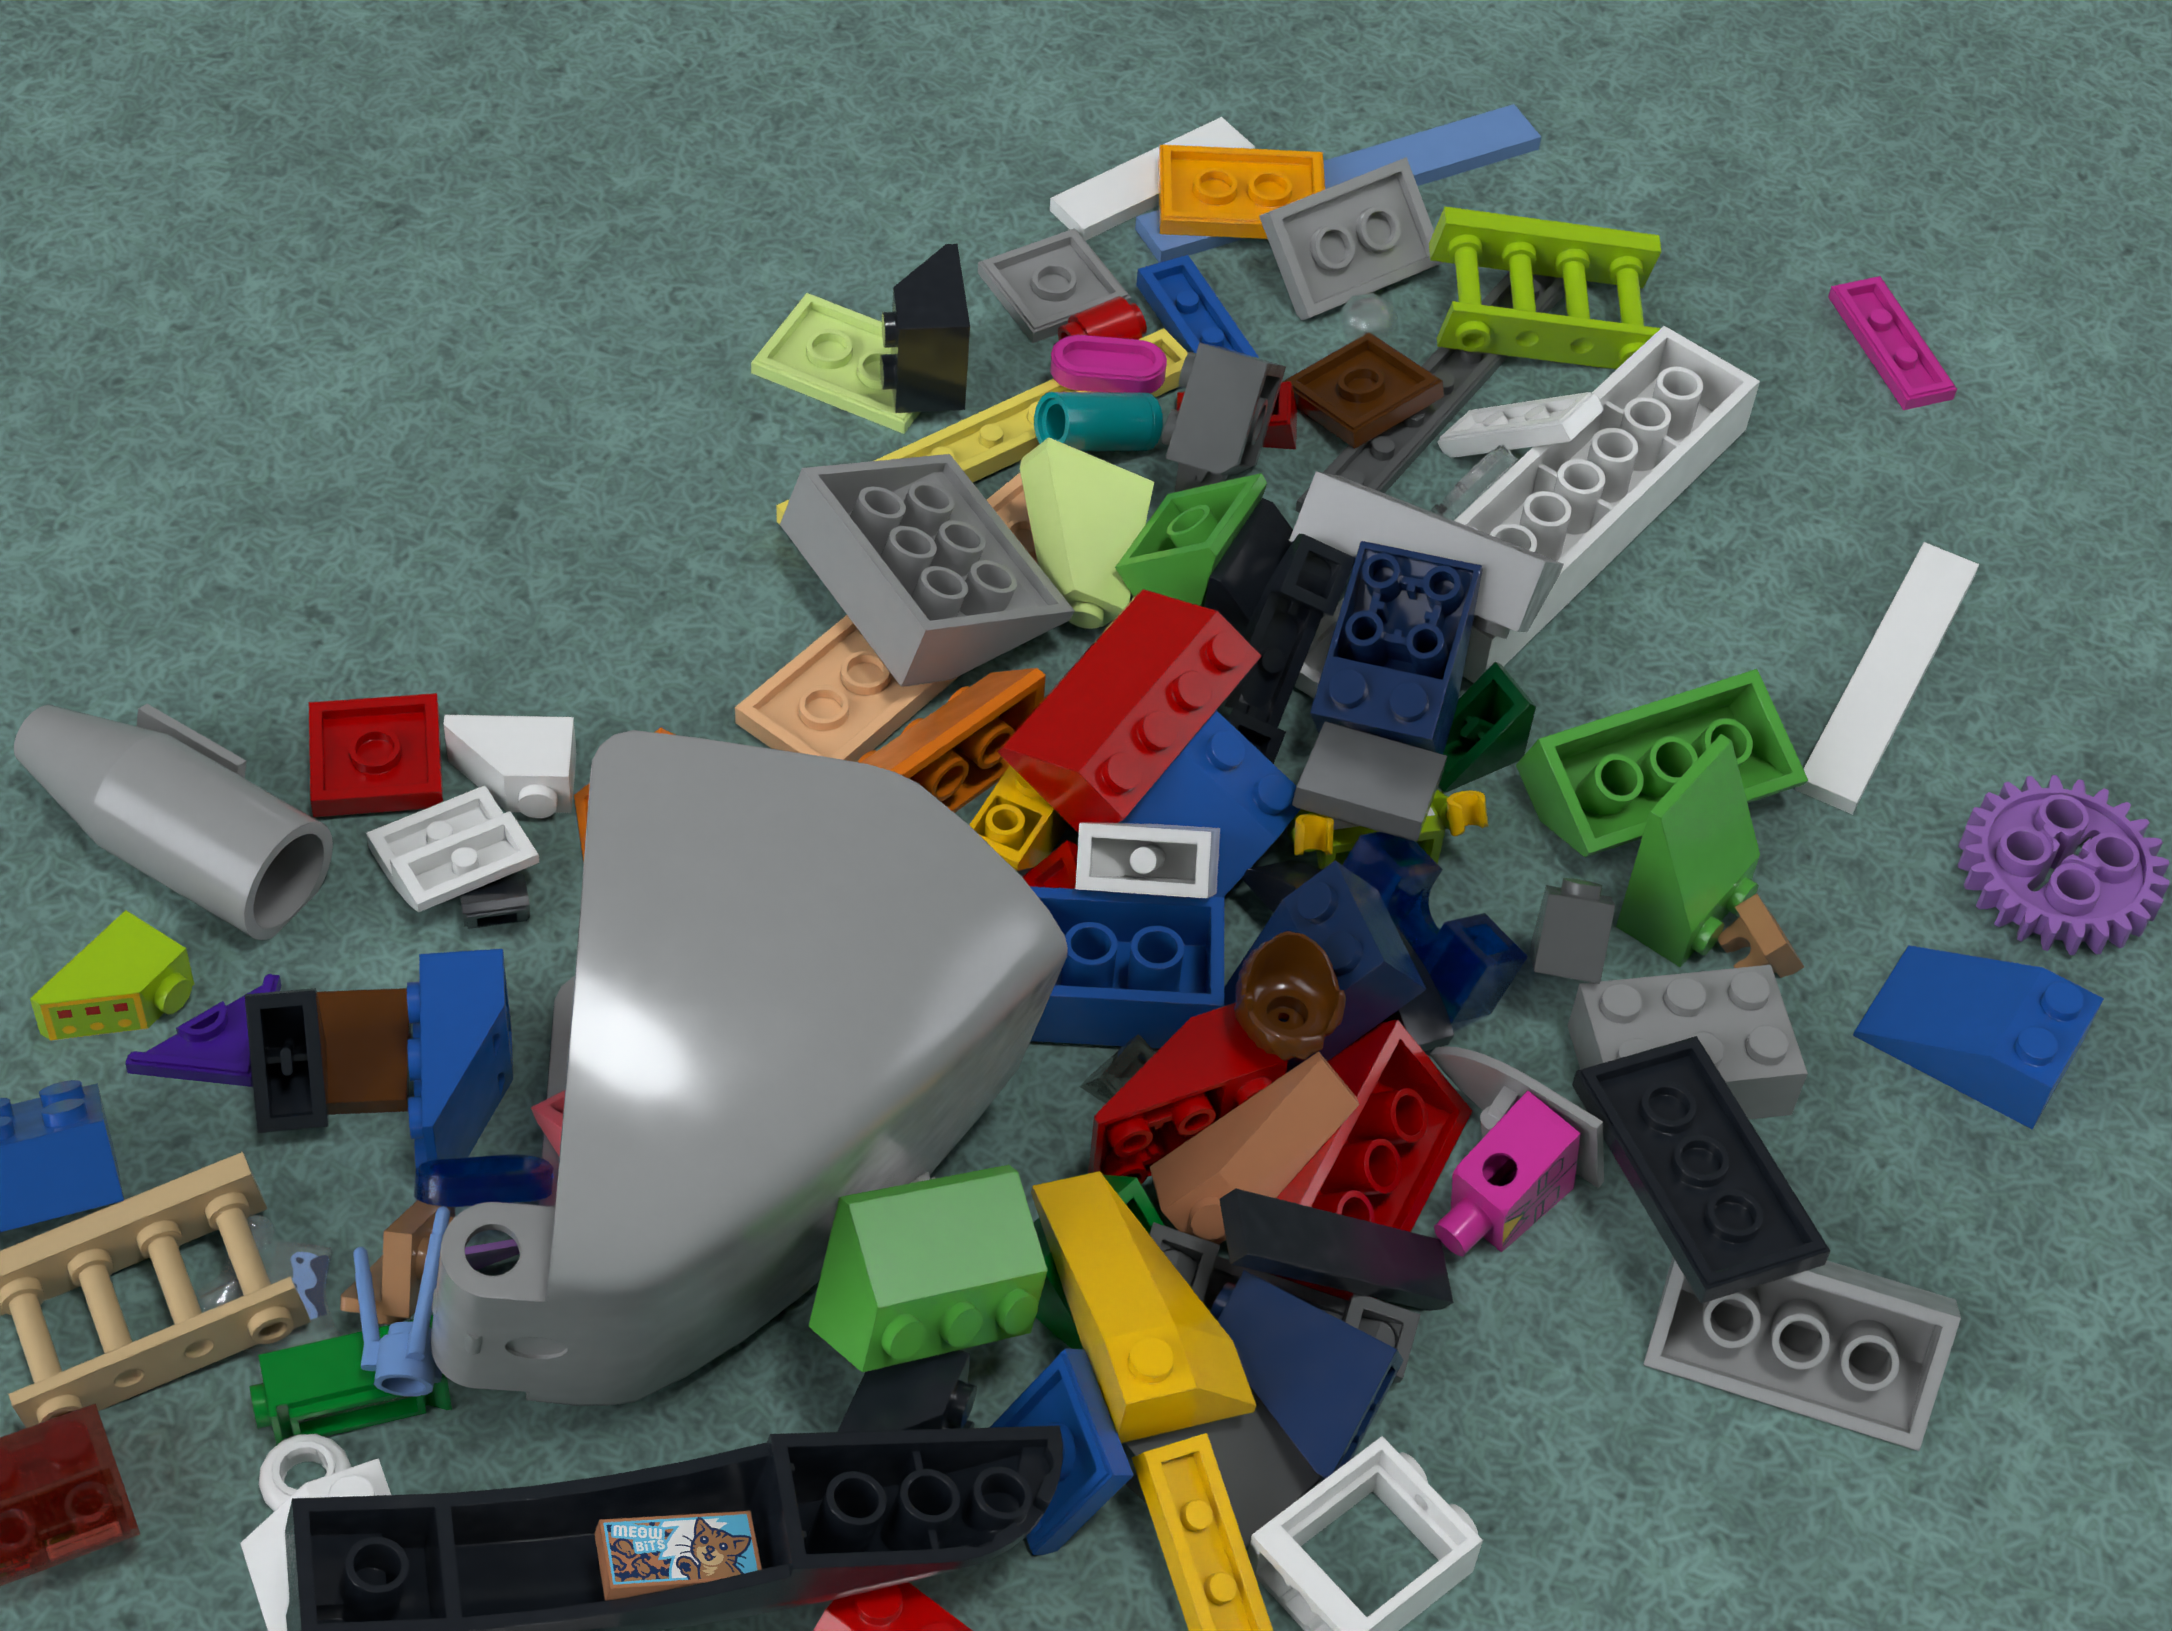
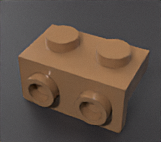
M428 1190L384 1230L383 1255L370 1267L378 1324L402 1322L415 1313L436 1211L441 1206L447 1207L450 1210V1223L455 1217L456 1193ZM356 1281L341 1294L340 1310L360 1313Z

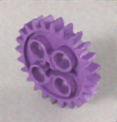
M2057 775L2051 776L2047 788H2041L2032 776H2027L2021 791L2010 782H2005L1999 796L1988 792L1984 797L1981 807L1973 808L1958 846L1963 850L1958 862V868L1969 871L1964 887L1968 890H1982L1976 904L1978 909L1996 907L2000 911L1994 925L2001 927L2012 921L2018 924L2017 940L2021 942L2028 938L2032 932L2041 935V945L2045 951L2052 947L2055 939L2062 940L2069 955H2075L2080 943L2083 941L2097 955L2102 953L2107 940L2118 948H2122L2130 934L2140 937L2148 922L2154 921L2164 901L2162 898L2170 881L2163 876L2169 866V860L2157 856L2163 843L2161 839L2143 838L2150 823L2147 819L2129 821L2126 818L2131 807L2130 803L2125 802L2112 807L2107 804L2109 790L2103 788L2092 797L2085 793L2084 781L2080 779L2076 781L2072 790L2063 789ZM2088 837H2093L2084 843L2079 856L2074 855L2078 846ZM2049 869H2054L2048 883L2040 890L2034 892L2033 890L2044 882Z

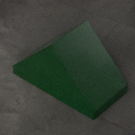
M1494 662L1458 699L1443 755L1447 756L1439 786L1444 792H1449L1516 763L1525 755L1536 706L1498 662Z

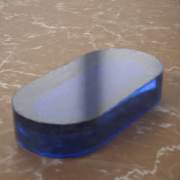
M521 1154L427 1161L415 1170L414 1197L423 1203L445 1207L473 1206L486 1202L515 1203L541 1200L552 1194L554 1167L545 1159Z

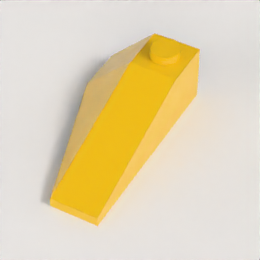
M1099 1171L1033 1185L1031 1195L1083 1350L1087 1354L1121 1443L1254 1412L1256 1403L1233 1340L1102 1173Z

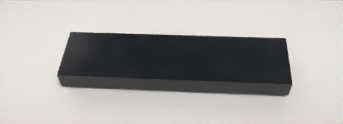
M1237 1188L1219 1199L1229 1259L1232 1265L1429 1311L1441 1310L1454 1303L1440 1239Z

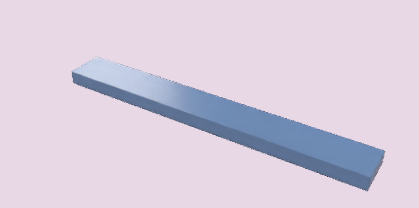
M1515 104L1324 160L1325 189L1405 157L1408 159L1417 186L1539 150L1541 136ZM1159 210L1136 216L1135 230L1159 263L1245 239L1160 234Z

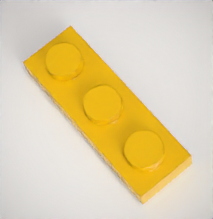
M1204 1433L1132 1457L1188 1630L1273 1631L1208 1434Z

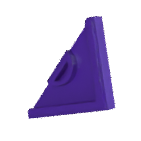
M267 974L264 977L263 984L247 994L280 991L282 986L280 975ZM245 995L228 1005H225L222 1001L176 1027V1035L148 1051L131 1052L127 1056L125 1063L128 1074L253 1087Z

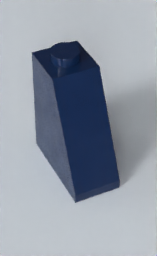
M1244 1270L1236 1285L1230 1282L1224 1285L1212 1306L1211 1314L1233 1340L1251 1388L1315 1472L1325 1480L1354 1457L1404 1360L1396 1348Z

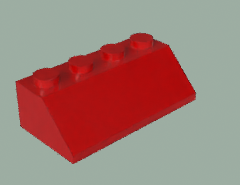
M1142 589L997 752L1078 833L1079 823L1081 822L1119 823L1137 805L1260 659L1261 655L1218 611Z
M1393 1020L1378 1024L1327 1061L1357 1097L1359 1106L1277 1196V1199L1408 1232L1412 1231L1472 1113V1109L1399 1020ZM1275 1275L1345 1300H1349L1352 1292Z

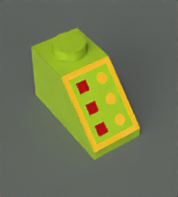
M125 910L30 998L40 1034L49 1040L148 1029L164 1013L170 1015L180 1010L188 1000L192 986L195 983L187 949Z

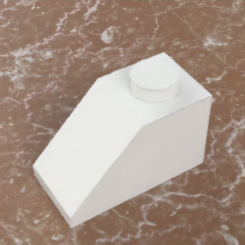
M444 716L448 762L476 786L482 787L485 785L496 803L505 811L521 812L531 818H546L554 813H572L576 766L574 717Z
M1079 823L1075 889L1209 898L1217 893L1220 828L1164 824Z

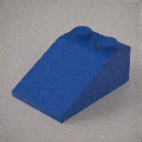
M1216 710L1126 818L1119 823L1220 828L1217 893L1211 897H1224L1244 876L1246 870L1250 869L1275 842L1300 809L1292 806L1296 785Z
M1908 945L1857 1026L1853 1036L2033 1130L2083 1043L2104 998L2043 967Z

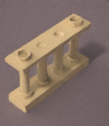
M243 1152L0 1251V1316L4 1314L12 1315L34 1384L8 1395L14 1410L31 1436L43 1431L58 1433L71 1429L80 1423L85 1416L108 1408L257 1344L277 1342L288 1336L293 1329L311 1322L291 1276L273 1284L270 1282L247 1222L249 1216L266 1210L267 1206ZM219 1230L244 1296L202 1313L179 1247L186 1242ZM151 1258L174 1325L133 1342L110 1275ZM81 1286L104 1354L62 1371L40 1305L45 1300Z

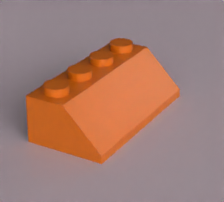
M1038 668L989 673L971 687L965 686L957 690L945 705L926 718L915 719L903 730L900 736L878 751L872 750L867 752L857 762L896 772L919 783L955 813L999 782L1010 764L997 751L1044 699L1046 675Z

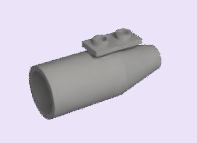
M149 704L138 708L137 726L54 705H44L34 710L25 719L17 732L14 742V755L16 759L99 847L257 940L273 938L318 893L329 869L333 849L332 835L328 827L245 779L246 760Z

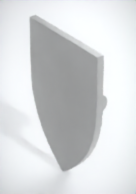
M1435 1047L1430 1056L1453 1083L1483 1110L1480 1115L1482 1139L1527 1091H1530L1581 1133L1576 1174L1597 1188L1604 1182L1603 1121L1502 1061L1464 1048Z

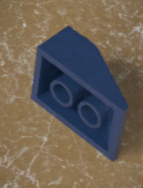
M1333 861L1281 901L1225 985L1224 1006L1236 1003V984L1239 980V971L1243 968L1244 960L1249 957L1251 951L1258 949L1261 943L1269 941L1276 935L1287 931L1306 935L1326 952L1333 965L1339 990H1344L1346 996L1342 1022L1335 1028L1332 1034L1325 1037L1323 1048L1319 1051L1326 1061H1329L1426 990V987L1378 890L1337 861ZM1279 1019L1281 1022L1288 1021L1286 1019ZM1317 1052L1311 1054L1304 1060L1299 1058L1289 1059L1286 1073L1291 1071L1293 1068H1295L1296 1066H1298L1299 1064H1301Z

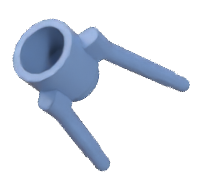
M445 1206L439 1207L435 1214L413 1322H396L391 1324L388 1335L383 1336L381 1339L368 1252L364 1247H357L353 1252L364 1340L361 1369L376 1371L374 1385L386 1393L400 1396H421L432 1392L434 1383L441 1382L442 1372L437 1367L431 1352L432 1328L429 1325L432 1315L433 1293L437 1286L441 1242L450 1219V1210Z

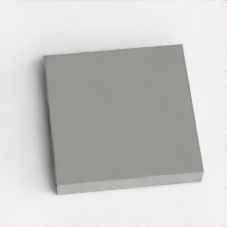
M1075 228L978 262V274L1032 343L1057 335L1058 328L1067 324L1070 316L1115 297L1121 296L1131 304L1130 295Z

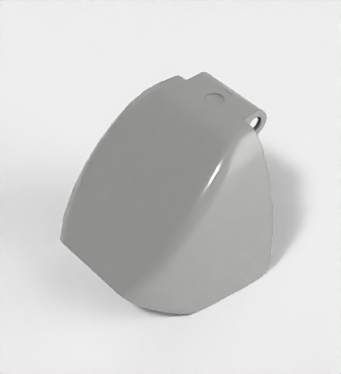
M631 730L611 736L599 746L592 759L575 976L561 986L553 1006L546 1099L565 1090L560 1155L558 1156L543 1132L538 1205L501 1202L480 1203L460 1212L447 1226L441 1242L437 1286L434 1289L432 1303L431 1352L437 1367L451 1381L469 1388L526 1392L527 1401L573 1406H608L635 1403L689 1376L746 1340L799 1299L820 1280L839 1197L909 1184L925 1171H928L930 1175L980 1118L1019 1069L1067 958L1068 947L1066 938L1050 911L1023 877L973 828L919 783L896 772L865 763L696 737ZM486 1230H498L508 1234L514 1239L519 1248L520 1257L518 1262L510 1271L502 1275L489 1276L477 1272L470 1266L465 1256V1247L473 1236Z

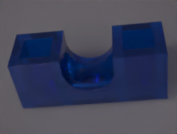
M1380 831L1360 835L1344 861L1343 866L1378 890L1394 925L1410 943L1429 972L1444 1003L1451 1024L1491 1014L1528 956L1486 913L1444 922L1439 929L1431 916L1429 897L1431 889L1443 869L1415 841Z

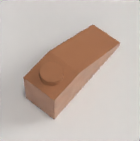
M1318 1051L1150 1166L1161 1211L1178 1231L1219 1245L1226 1240L1219 1199L1235 1188L1277 1198L1359 1106L1357 1097Z

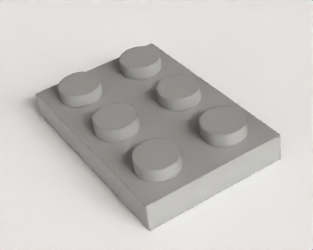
M1407 157L1259 215L1296 315L1301 320L1311 318L1444 263L1430 261L1429 242L1434 229Z

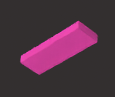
M1881 276L1831 286L1828 295L1829 299L1903 410L1954 399L1957 388Z

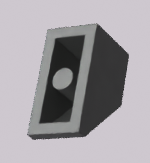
M1563 878L1561 888L1546 885L1530 947V957L1534 972L1600 984L1615 909L1612 897L1601 895L1602 885L1574 878Z

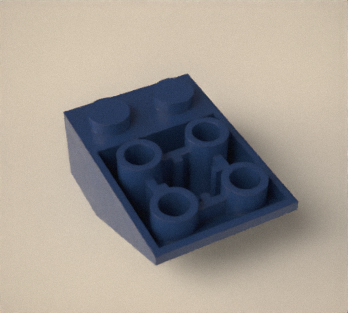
M1365 541L1360 542L1310 711L1319 734L1324 722H1329L1443 755L1457 708L1483 571L1482 565Z

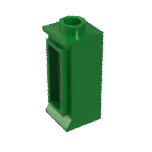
M431 1315L430 1328H432L433 1315ZM390 1325L379 1327L380 1339L388 1335ZM360 1331L259 1354L263 1383L251 1385L249 1388L257 1428L261 1429L272 1426L276 1445H278L283 1439L298 1434H318L327 1437L427 1413V1405L444 1410H452L448 1380L442 1373L441 1382L434 1383L433 1391L421 1396H400L378 1389L374 1385L376 1371L361 1369L364 1340L363 1332Z

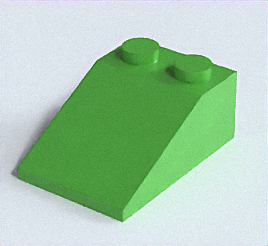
M1722 734L1717 737L1650 810L1616 925L1617 928L1678 967H1681L1695 951L1703 956L1706 955L1715 945L1725 925L1722 922L1723 918L1729 912L1737 917L1740 916L1735 906L1755 895L1759 886L1756 882L1752 881L1760 852L1732 740Z

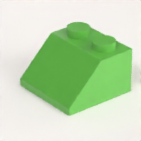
M1262 473L1167 494L1115 566L1133 597L1142 589L1204 607L1210 575L1263 498L1267 481Z

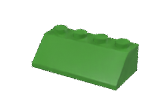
M1758 669L1539 738L1516 764L1540 822L1584 857L1642 839L1650 810L1720 734L1732 740L1747 803L1804 785L1808 781Z

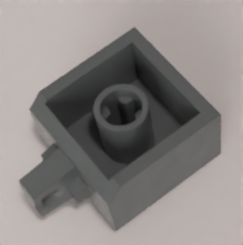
M1199 343L1197 353L1189 352L1187 354L1179 378V386L1186 388L1179 411L1171 410L1162 435V443L1169 445L1165 459L1179 463L1175 492L1226 481L1228 475H1238L1257 465L1286 366L1204 343Z

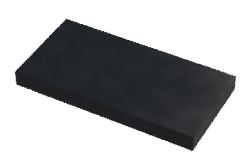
M1697 1036L1576 1071L1572 1083L1573 1088L1588 1113L1603 1121V1139L1701 1304L1825 1265L1830 1254L1829 1247Z

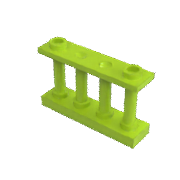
M1444 206L1429 242L1430 261L1455 264L1458 302L1452 301L1436 338L1437 347L1618 369L1661 329L1644 326L1640 288H1644L1661 254L1659 235ZM1478 267L1509 271L1513 309L1482 305ZM1532 274L1563 278L1567 316L1536 312ZM1586 281L1617 285L1621 323L1590 319Z

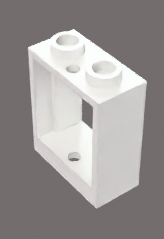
M1381 1436L1253 1533L1248 1557L1256 1579L1304 1631H1399L1473 1572L1483 1540L1479 1537L1477 1528L1470 1516L1461 1507L1455 1504L1449 1505L1428 1484L1427 1477L1418 1462L1407 1453H1398ZM1371 1492H1374L1439 1561L1366 1617L1301 1546Z

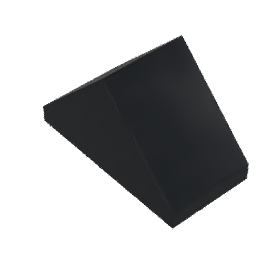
M317 989L245 994L257 1132L266 1133L328 1127L327 1044Z

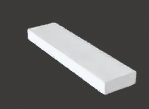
M1222 117L1163 144L1255 149L1251 142ZM1159 147L1051 197L1050 212L1070 230L1075 228L1086 241L1159 206Z

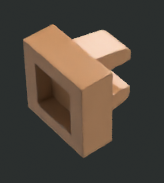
M1758 894L1735 906L1740 917L1720 934L1718 941L1726 953L1737 951L1743 947H1750L1751 950L1745 959L1733 965L1734 968L1771 965L1773 972L1777 973L1780 978L1792 975L1804 968L1803 963L1778 922Z

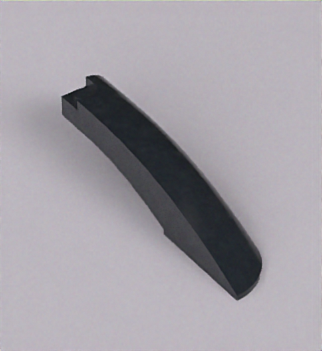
M1060 1426L770 1434L766 1443L697 1459L608 1476L542 1485L456 1493L292 1498L285 1527L289 1605L286 1613L287 1631H661L801 1607L974 1566L1001 1555L1022 1541L1038 1524L1052 1500L1061 1474L1063 1444ZM751 1511L761 1570L701 1584L605 1601L594 1535L599 1520Z

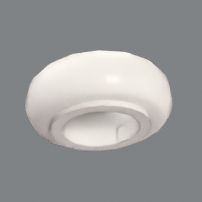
M298 1434L281 1441L268 1453L260 1467L259 1488L265 1503L273 1511H276L297 1491V1489L288 1487L284 1483L287 1471L296 1464L311 1461L322 1464V1467L327 1471L325 1476L351 1468L345 1450L332 1439L318 1434Z

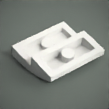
M485 785L366 833L369 849L379 866L399 894L418 913L539 863L537 851L511 811L503 814Z

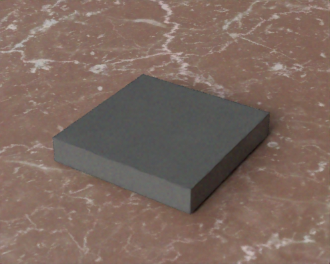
M1324 722L1296 786L1292 806L1411 841H1418L1443 775L1447 756Z

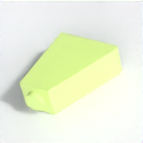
M1048 437L1022 457L1019 468L1039 567L1075 610L1071 620H1069L1070 623L1088 629L1103 627L1113 621L1130 601L1131 592L1115 566L1146 525L1154 481Z

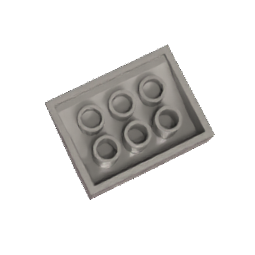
M950 454L801 469L780 526L901 687L952 680L1071 620L1075 610Z

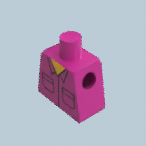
M1527 1091L1457 1165L1452 1175L1451 1210L1434 1225L1437 1237L1451 1252L1458 1256H1464L1482 1237L1500 1252H1503L1574 1189L1581 1133L1530 1091Z

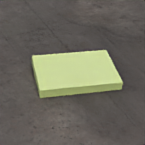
M809 293L804 295L751 362L752 374L905 434L920 413H895L892 389L882 390L881 354H891V348H884L882 322Z

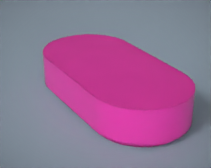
M1073 335L1059 340L1052 348L1050 371L1057 383L1072 390L1153 393L1165 381L1167 359L1165 353L1157 345L1148 341Z

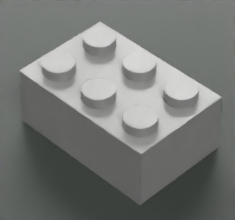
M1771 965L1601 981L1600 984L1593 982L1579 984L1568 1022V1029L1580 1070L1697 1036L1748 1119L1792 1115L1808 1073Z

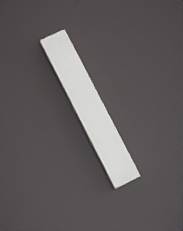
M1926 542L1923 543L1804 767L1808 781L1804 785L1795 787L1796 791L1853 815L1976 575L1979 564Z

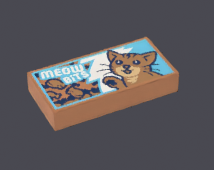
M751 1511L599 1520L594 1534L605 1601L706 1583L762 1569Z

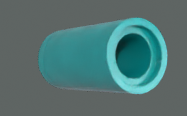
M1048 392L1041 397L1036 406L1034 429L1039 444L1049 437L1082 452L1149 451L1157 445L1161 437L1163 414L1158 400L1150 393Z

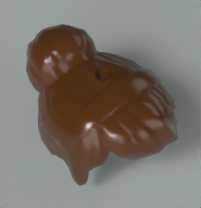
M1287 931L1276 935L1269 941L1261 943L1258 949L1252 950L1249 957L1244 960L1243 968L1239 971V980L1236 984V1006L1234 1012L1237 1021L1248 1037L1267 1054H1275L1284 1061L1291 1058L1304 1060L1311 1054L1322 1050L1325 1037L1332 1034L1335 1028L1341 1024L1346 996L1344 990H1339L1333 965L1326 952L1306 935ZM1279 1019H1286L1288 1021L1281 1022Z

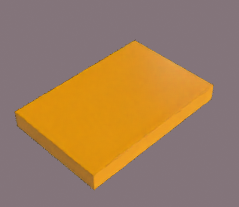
M1160 145L1159 147L1160 234L1268 239L1259 215L1325 190L1323 152Z

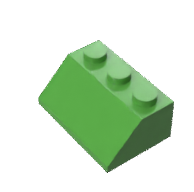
M1004 1165L839 1197L808 1327L861 1372L1031 1333L1048 1270L1018 1171L1010 1165Z

